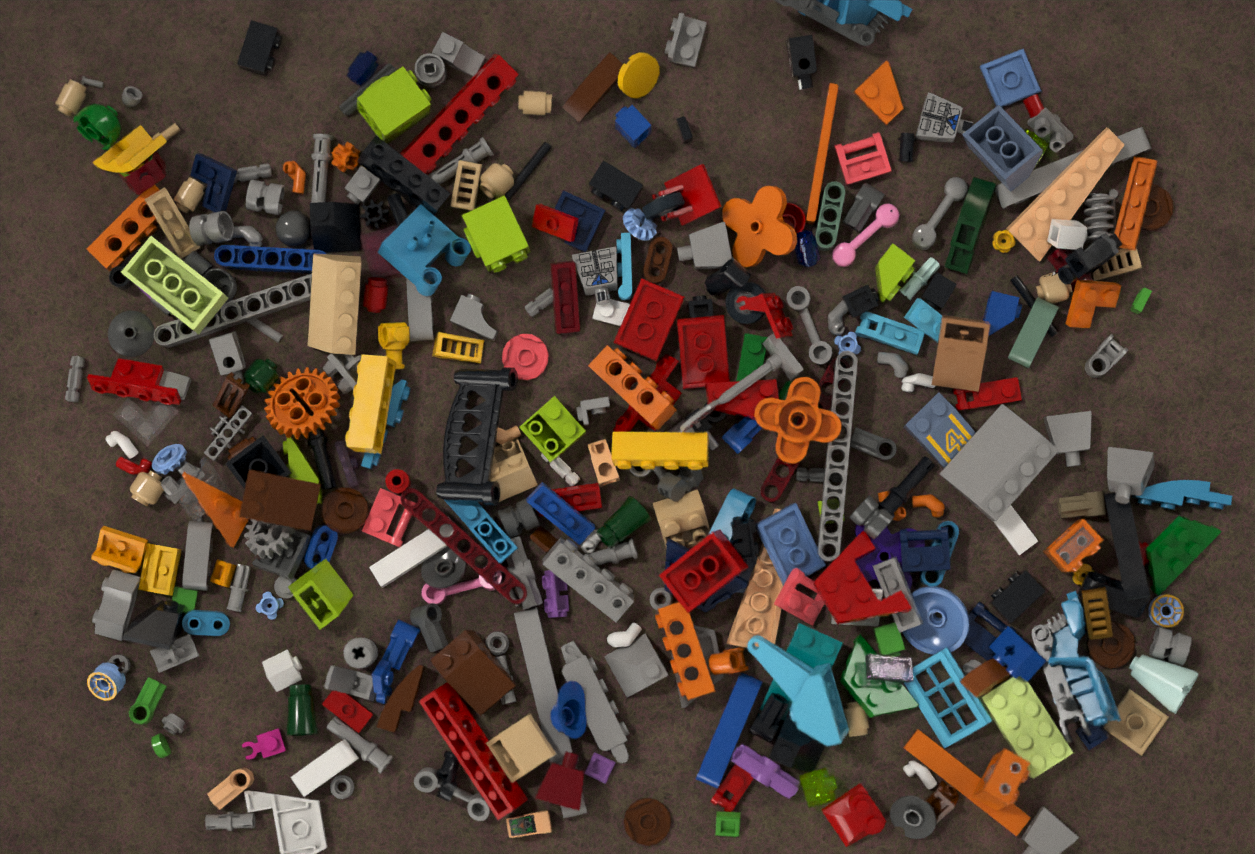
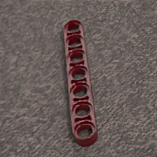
M841 358L840 362L845 365V368H850L849 363ZM836 359L831 361L818 384L820 388L819 404L824 410H829L832 395H824L821 392V386L824 383H831L833 385L834 373L832 367ZM841 380L838 382L837 385L839 390L845 380ZM801 417L796 425L802 424L803 420ZM779 457L777 458L760 490L761 496L765 501L775 502L780 498L799 462L788 464ZM783 464L788 467L789 474L787 477L780 478L776 475L775 470L778 465ZM774 485L777 488L778 494L775 498L770 499L765 496L764 489L766 486Z
M413 488L406 489L402 493L401 503L403 507L505 599L514 605L525 602L527 598L526 587L424 495ZM410 493L418 496V502L414 506H409L405 503V497ZM426 509H432L435 511L436 517L430 522L425 521L422 518L423 512ZM448 524L452 526L453 533L451 536H441L440 528L443 525ZM462 540H467L471 544L470 550L466 553H461L457 549L458 543ZM478 556H485L488 559V565L485 568L480 569L475 566V559ZM501 571L506 575L504 583L495 584L492 581V576L495 572ZM514 587H519L524 592L520 600H513L510 597V591Z

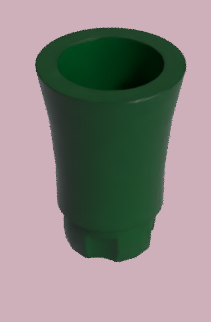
M629 496L596 533L601 541L611 549L638 528L650 522L651 518L644 507L635 498Z
M290 685L285 736L319 734L311 685Z

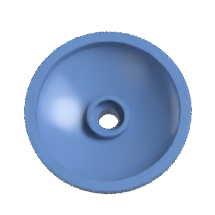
M928 586L912 592V597L923 623L902 631L906 639L915 648L928 654L934 655L948 647L950 652L956 650L966 639L970 626L969 615L962 601L952 592L940 587ZM935 612H939L942 618L936 617Z

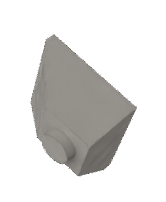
M646 634L636 638L630 646L620 647L604 656L627 698L668 676Z

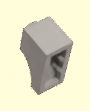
M442 32L432 51L433 54L438 55L443 60V63L472 77L480 70L486 58L465 45L462 41Z
M468 294L467 297L461 295L450 319L451 323L495 341L498 332L485 322L482 313L484 305L480 303L481 299L471 294Z

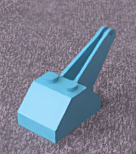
M760 635L753 636L748 641L747 648L793 701L792 708H790V716L792 721L796 722L798 729L826 746L841 743L849 732V727L830 663L818 665L813 669Z

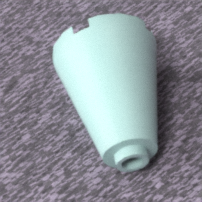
M1143 654L1140 658L1135 656L1129 666V669L1132 670L1131 676L1174 714L1177 713L1183 704V700L1188 692H1190L1199 674L1194 670Z

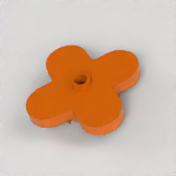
M764 186L759 189L752 203L743 198H733L727 201L723 207V221L728 228L738 234L732 249L733 258L743 267L757 266L762 261L766 250L775 255H787L796 247L797 234L792 226L784 222L782 217L787 204L786 195L777 186Z
M809 377L795 379L789 386L785 400L766 398L760 401L755 408L757 424L765 430L778 433L776 453L783 462L788 464H795L804 459L810 441L829 443L834 441L841 432L839 417L831 411L818 408L820 388L816 381ZM801 417L803 422L800 425H795L793 419Z

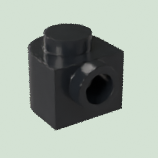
M695 296L693 301H688L690 318L713 316L712 299H707V296Z

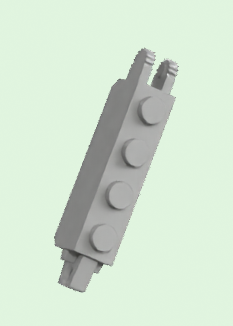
M574 641L567 643L561 647L566 662L562 673L567 682L576 681L584 690L586 721L599 749L604 751L611 749L617 762L623 764L629 759V753L624 742L627 741L626 735L630 733L624 721L619 723L615 715L619 711L614 701H608L605 695L608 692V688L603 678L598 680L595 675V671L598 668L593 658L588 659L586 655H583Z

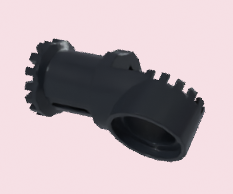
M446 751L444 753V762L436 772L443 779L442 784H440L441 787L438 789L440 791H437L436 797L449 802L457 787L456 773L460 762L453 752Z

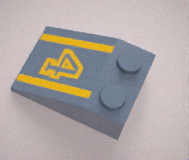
M937 393L903 426L943 468L947 466L976 433L940 393Z

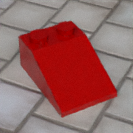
M717 530L709 534L659 576L686 612L689 613L730 583L749 566L723 532Z

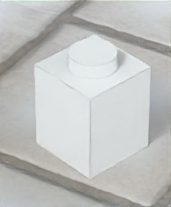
M1051 220L1047 242L1060 249L1076 250L1080 247L1083 248L1084 242L1087 239L1086 226L1075 220Z
M288 649L262 662L267 678L276 692L302 680L299 672L302 669L301 663L297 656H291Z

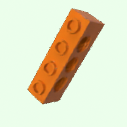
M156 185L141 193L87 248L107 270L111 271L113 268L118 267L129 252L132 253L138 246H141L140 241L146 235L149 237L158 229L156 226L158 222L154 215L150 218H146L144 215L145 210L148 208L145 199L160 190ZM133 223H137L138 231L135 234H129L128 227ZM115 240H121V248L117 251H112V243Z
M607 345L588 366L656 430H659L677 411L672 405L674 400L665 391L660 394L656 390L658 385L649 377L646 379L642 378L640 374L643 371L633 362L628 365L624 361L627 357L618 348L613 351ZM622 368L621 373L615 375L616 370ZM638 382L637 387L630 390L632 384ZM650 397H654L653 401L646 405V401Z
M679 602L659 608V614L655 615L659 629L664 627L666 637L662 639L666 651H672L674 659L670 660L674 674L679 673L682 682L677 684L681 696H687V700L714 692L715 689L690 614L686 612ZM679 621L682 623L684 629L680 635H673L670 632L669 627L672 622ZM681 644H687L691 648V653L686 658H682L677 654V648ZM690 666L697 668L698 677L695 680L686 679L684 674L686 668Z

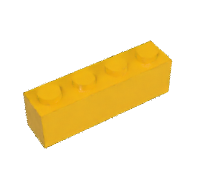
M362 354L361 361L357 365L358 379L353 389L354 403L350 409V427L345 437L346 447L355 452L382 453L396 362L388 356Z
M613 432L611 459L613 465L619 469H630L631 466H641L642 469H654L655 466H665L664 468L669 470H676L679 467L700 470L703 467H708V433Z

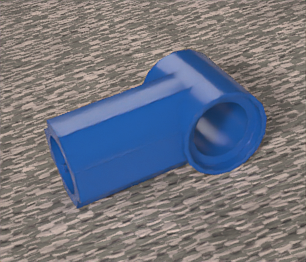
M745 416L738 424H734L721 438L739 454L762 428L757 424L756 420Z
M399 619L392 631L391 641L382 660L390 661V667L400 670L409 649L414 645L417 634L419 635L420 629Z

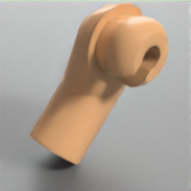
M514 426L504 430L498 427L496 443L503 444L520 437L519 428Z

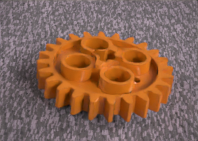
M306 367L304 373L297 368L295 375H292L289 371L287 379L279 377L282 383H275L273 385L275 391L267 392L271 398L265 399L268 405L264 408L267 413L266 418L274 430L276 429L280 435L284 433L287 438H290L292 434L296 439H299L300 434L308 438L311 431L314 435H317V428L325 430L323 424L325 422L332 423L329 417L337 416L334 408L340 407L337 401L340 399V395L337 392L339 389L331 377H328L324 371L320 374L317 368L311 372ZM291 391H295L299 395L304 404H306L311 410V412L314 414L313 416H310L307 413V411L304 409L301 403L296 400L295 396L291 393Z

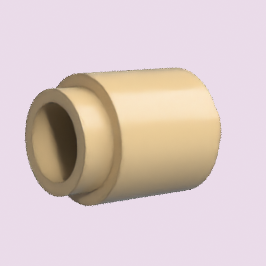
M69 80L68 84L64 85L55 103L59 106L58 111L68 116H71L72 113L77 114L86 96L85 91L87 88L73 80Z
M524 91V95H519L518 109H523V114L529 115L551 113L552 95L546 94V92Z
M189 177L187 182H183L173 199L176 202L177 208L186 214L189 210L194 212L204 195L203 190L205 186Z
M858 702L847 703V708H843L849 727V737L867 735V728H869L867 713Z

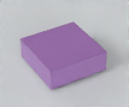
M594 752L584 774L606 784L616 762Z

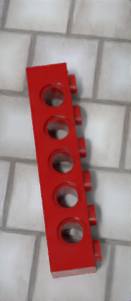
M494 54L400 154L427 175L430 174L437 166L435 162L440 157H446L452 151L451 145L456 140L461 141L468 134L467 128L472 123L477 124L484 117V110L488 106L493 107L500 100L501 97L499 95L504 89L509 90L517 82L515 78L519 74L499 54ZM491 76H495L497 79V86L493 89H490L487 85V81ZM475 93L481 95V102L477 106H474L471 102V98ZM463 110L465 112V119L458 123L455 119V114L457 111ZM447 127L450 132L449 136L442 140L439 136V131L441 128ZM426 144H432L434 150L430 156L423 154V148Z
M448 682L419 700L497 820L506 816L528 800L516 781L511 783L487 746L488 738L456 690Z

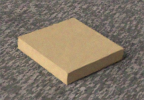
M1129 689L1117 705L1122 721H1110L1108 719L1103 728L1142 756L1169 717Z

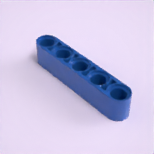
M222 245L215 250L214 258L225 269L312 274L313 254L326 253L321 250ZM231 252V260L226 263L221 262L222 254ZM249 253H254V262L246 264L244 262L245 256ZM273 254L278 255V262L275 265H269L267 262L268 257ZM294 256H301L302 262L298 266H292L291 259Z
M742 672L739 673L727 706L710 742L709 749L697 773L696 780L718 788L762 684L761 680Z

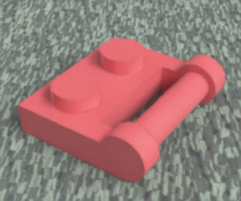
M879 132L872 134V137L843 146L842 144L834 145L846 186L891 173L892 171ZM872 146L876 147V152L849 160L846 159L845 154Z
M380 488L362 531L401 547L403 543L402 537L412 514L404 509L393 537L388 535L387 532L399 504L402 505L401 496ZM405 499V503L409 506H414L415 504H417L413 501Z
M795 568L788 576L774 605L813 626L825 603L813 585L814 580L805 576L804 572L800 569ZM800 583L816 592L815 599L796 590V585Z

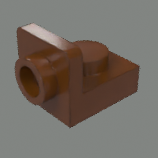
M942 780L938 784L937 789L925 799L936 814V823L956 806L959 795L952 785L946 784Z

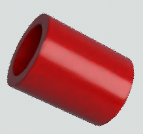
M1038 94L1023 100L1030 118L1037 116L1044 109Z

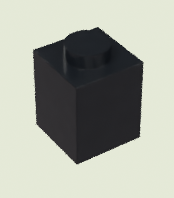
M936 273L920 299L933 309L941 311L957 284Z

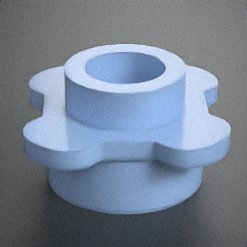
M849 332L848 335L835 338L834 343L839 348L838 354L843 351L858 354L861 351V347L856 340L857 335L854 332Z
M265 592L260 603L256 605V611L266 614L268 619L272 620L277 617V612L279 608L283 607L284 602L281 598L273 597L271 592Z

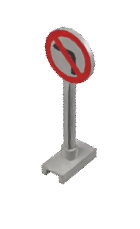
M773 333L763 342V346L771 355L766 360V363L724 392L718 400L711 402L693 415L680 427V430L682 432L687 431L708 416L719 405L729 402L771 371L781 368L790 381H792L804 369L780 338L776 339Z

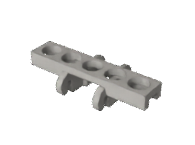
M242 405L229 422L226 421L228 419L226 416L224 418L219 416L221 420L216 427H210L212 430L211 434H217L218 436L204 454L215 461L226 447L232 448L228 443L238 431L245 434V431L241 428L253 413ZM243 410L246 411V418L240 419L239 415L243 412ZM235 420L240 422L239 426L234 423ZM224 423H226L227 425L219 433L218 431L220 430V428L224 425ZM226 429H231L233 432L229 438L224 436ZM218 441H220L224 445L222 447L217 446ZM213 447L218 450L215 456L209 454Z

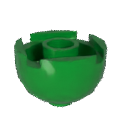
M101 104L85 106L73 119V122L77 121L79 124L76 128L80 134L91 143H93V138L103 144V150H109L117 141L121 132L120 121L117 117L118 113L111 106L106 107Z

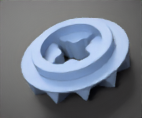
M630 208L624 213L623 223L633 236L640 240L648 241L656 235L657 225L652 222L653 219L647 220L639 208Z
M173 444L163 448L157 453L152 462L153 470L157 474L164 475L169 471L173 472L176 467L181 466V462L185 461L187 451L181 444Z

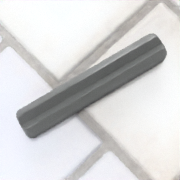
M389 63L339 106L345 116L353 113L357 109V97L362 95L365 89L378 79L389 76L397 71L395 67Z

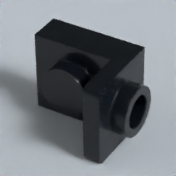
M868 284L842 297L852 319L871 309L877 308V301H879L877 292L874 288L870 289Z

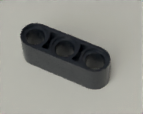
M1093 571L1087 573L1078 591V595L1082 599V591L1106 587L1109 609L1132 617H1141L1150 598L1126 602L1121 580ZM1102 598L1088 600V602L1103 601Z

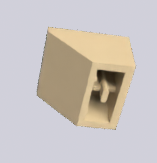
M518 438L496 446L494 450L490 481H496L500 485L499 502L538 486Z
M698 489L685 493L679 501L667 498L653 503L665 546L668 538L686 548H691L708 536L710 528Z
M531 714L486 743L511 783L556 754Z

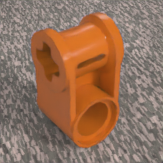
M739 647L710 655L709 667L714 675L749 670L743 655L745 648Z

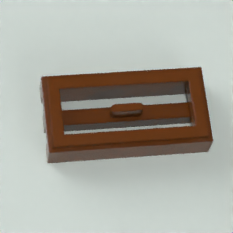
M232 372L227 375L213 403V407L230 419L238 411L250 387L247 383L245 385L241 384L242 379H234L235 374ZM231 384L233 385L224 406L220 404ZM237 390H240L231 410L229 411L228 408L230 407Z

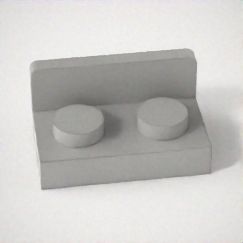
M679 13L678 19H673L670 30L674 32L672 41H667L664 54H668V61L695 68L707 22L685 17L684 13Z
M609 397L580 401L581 406L576 407L579 422L583 421L584 426L589 425L587 411H592V415L606 413V408H610Z

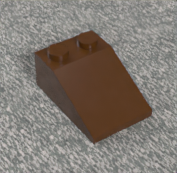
M250 469L239 517L311 531L321 484Z
M474 630L462 632L430 660L442 677L480 716L517 686Z

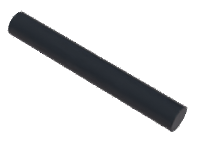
M544 142L515 178L514 185L504 194L508 202L552 148L548 143Z
M1017 275L1010 281L1030 309H1032L1036 299ZM1051 322L1047 332L1052 337L1059 331Z

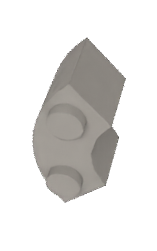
M114 569L109 578L105 577L101 588L104 591L99 610L96 609L92 619V623H95V634L119 641L123 640L136 601L140 577Z

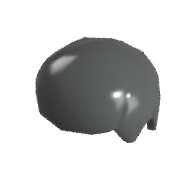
M290 210L285 212L276 222L277 237L286 246L297 247L304 244L308 237H310V220L301 211Z
M221 268L210 269L203 274L202 277L228 297L225 303L230 302L237 292L236 280L231 274Z

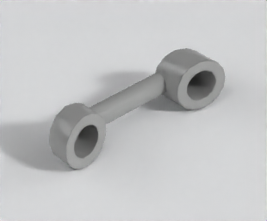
M953 177L946 182L944 187L945 198L929 222L919 225L914 230L912 242L916 248L927 250L933 246L936 240L935 228L953 201H960L966 196L968 185L962 178Z
M793 287L787 293V303L792 309L799 311L812 343L809 349V357L815 364H826L832 358V349L828 343L821 341L807 308L811 300L810 294L804 287Z
M426 767L417 773L414 778V785L419 791L427 793L435 790L436 787L440 788L443 779L436 774L437 770ZM456 787L453 796L468 802L467 809L469 815L477 821L485 820L489 816L491 809L481 794L476 793L473 795Z

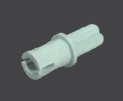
M929 258L917 272L912 273V278L899 291L911 300L923 285L926 286L928 284L927 281L939 269L940 264L934 258Z

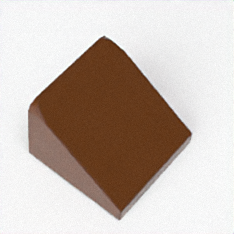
M542 526L530 536V539L546 553L558 541Z

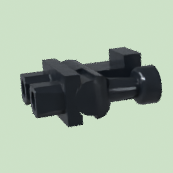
M1104 233L1084 250L1082 247L1076 249L1064 259L1067 264L1059 268V279L1064 284L1069 285L1077 278L1088 275L1091 271L1095 272L1120 252L1118 248L1122 245V242L1116 234L1108 236Z

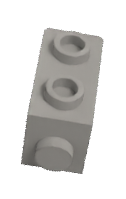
M333 665L330 666L324 686L326 689L374 701L376 693H374L372 675Z

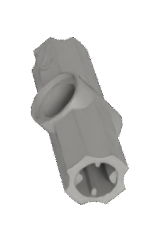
M519 536L511 539L518 549L506 560L509 566L507 567L508 571L526 587L527 598L522 603L523 609L526 610L543 604L535 581L536 576L533 572L531 561L526 556ZM516 587L518 595L521 599L523 597L524 592L521 588Z

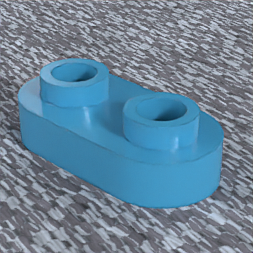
M190 610L183 616L182 626L191 635L221 636L229 630L230 621L228 616L221 611ZM196 619L199 624L196 627H192L189 624L191 620ZM215 621L222 622L220 628H215L213 624Z

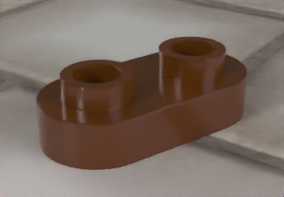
M657 237L649 245L643 274L647 281L654 284L661 283L667 275L672 255V244L667 238ZM660 245L665 247V252L662 254L656 251V248ZM653 268L659 269L660 273L658 276L651 275L650 272Z

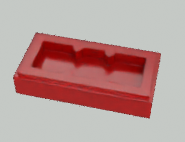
M537 204L535 206L532 227L571 242L575 240L579 218L548 206Z
M332 690L322 703L324 707L358 733L362 731L374 715L349 694Z

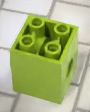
M403 66L391 75L384 76L365 89L362 95L357 97V110L373 132L387 144L430 114L431 97L425 89L420 90L416 84L418 80L411 70L406 71Z
M505 195L462 215L467 226L463 229L476 258H482L488 272L493 270L494 273H498L507 268L505 264L513 260L515 263H519L528 258L527 254L530 253L529 246Z

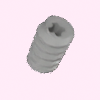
M1091 193L1087 196L1090 199L1084 201V205L1090 207L1084 210V214L1089 216V218L1084 220V224L1090 226L1087 227V234L1090 235L1085 241L1087 243H1093L1104 233L1108 236L1112 235L1107 230L1114 228V225L1107 223V220L1113 219L1114 216L1108 214L1107 211L1114 209V206L1107 204V202L1114 200V197L1107 194Z
M354 638L346 644L344 649L346 662L355 668H364L372 665L378 656L376 644L367 638ZM364 648L363 653L365 657L358 658L359 653L356 652L357 649Z

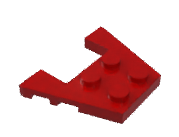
M864 531L848 545L813 584L837 625L867 620L871 617H885L894 613H908L912 609L901 590L881 601L877 599L855 562L875 551L873 543Z

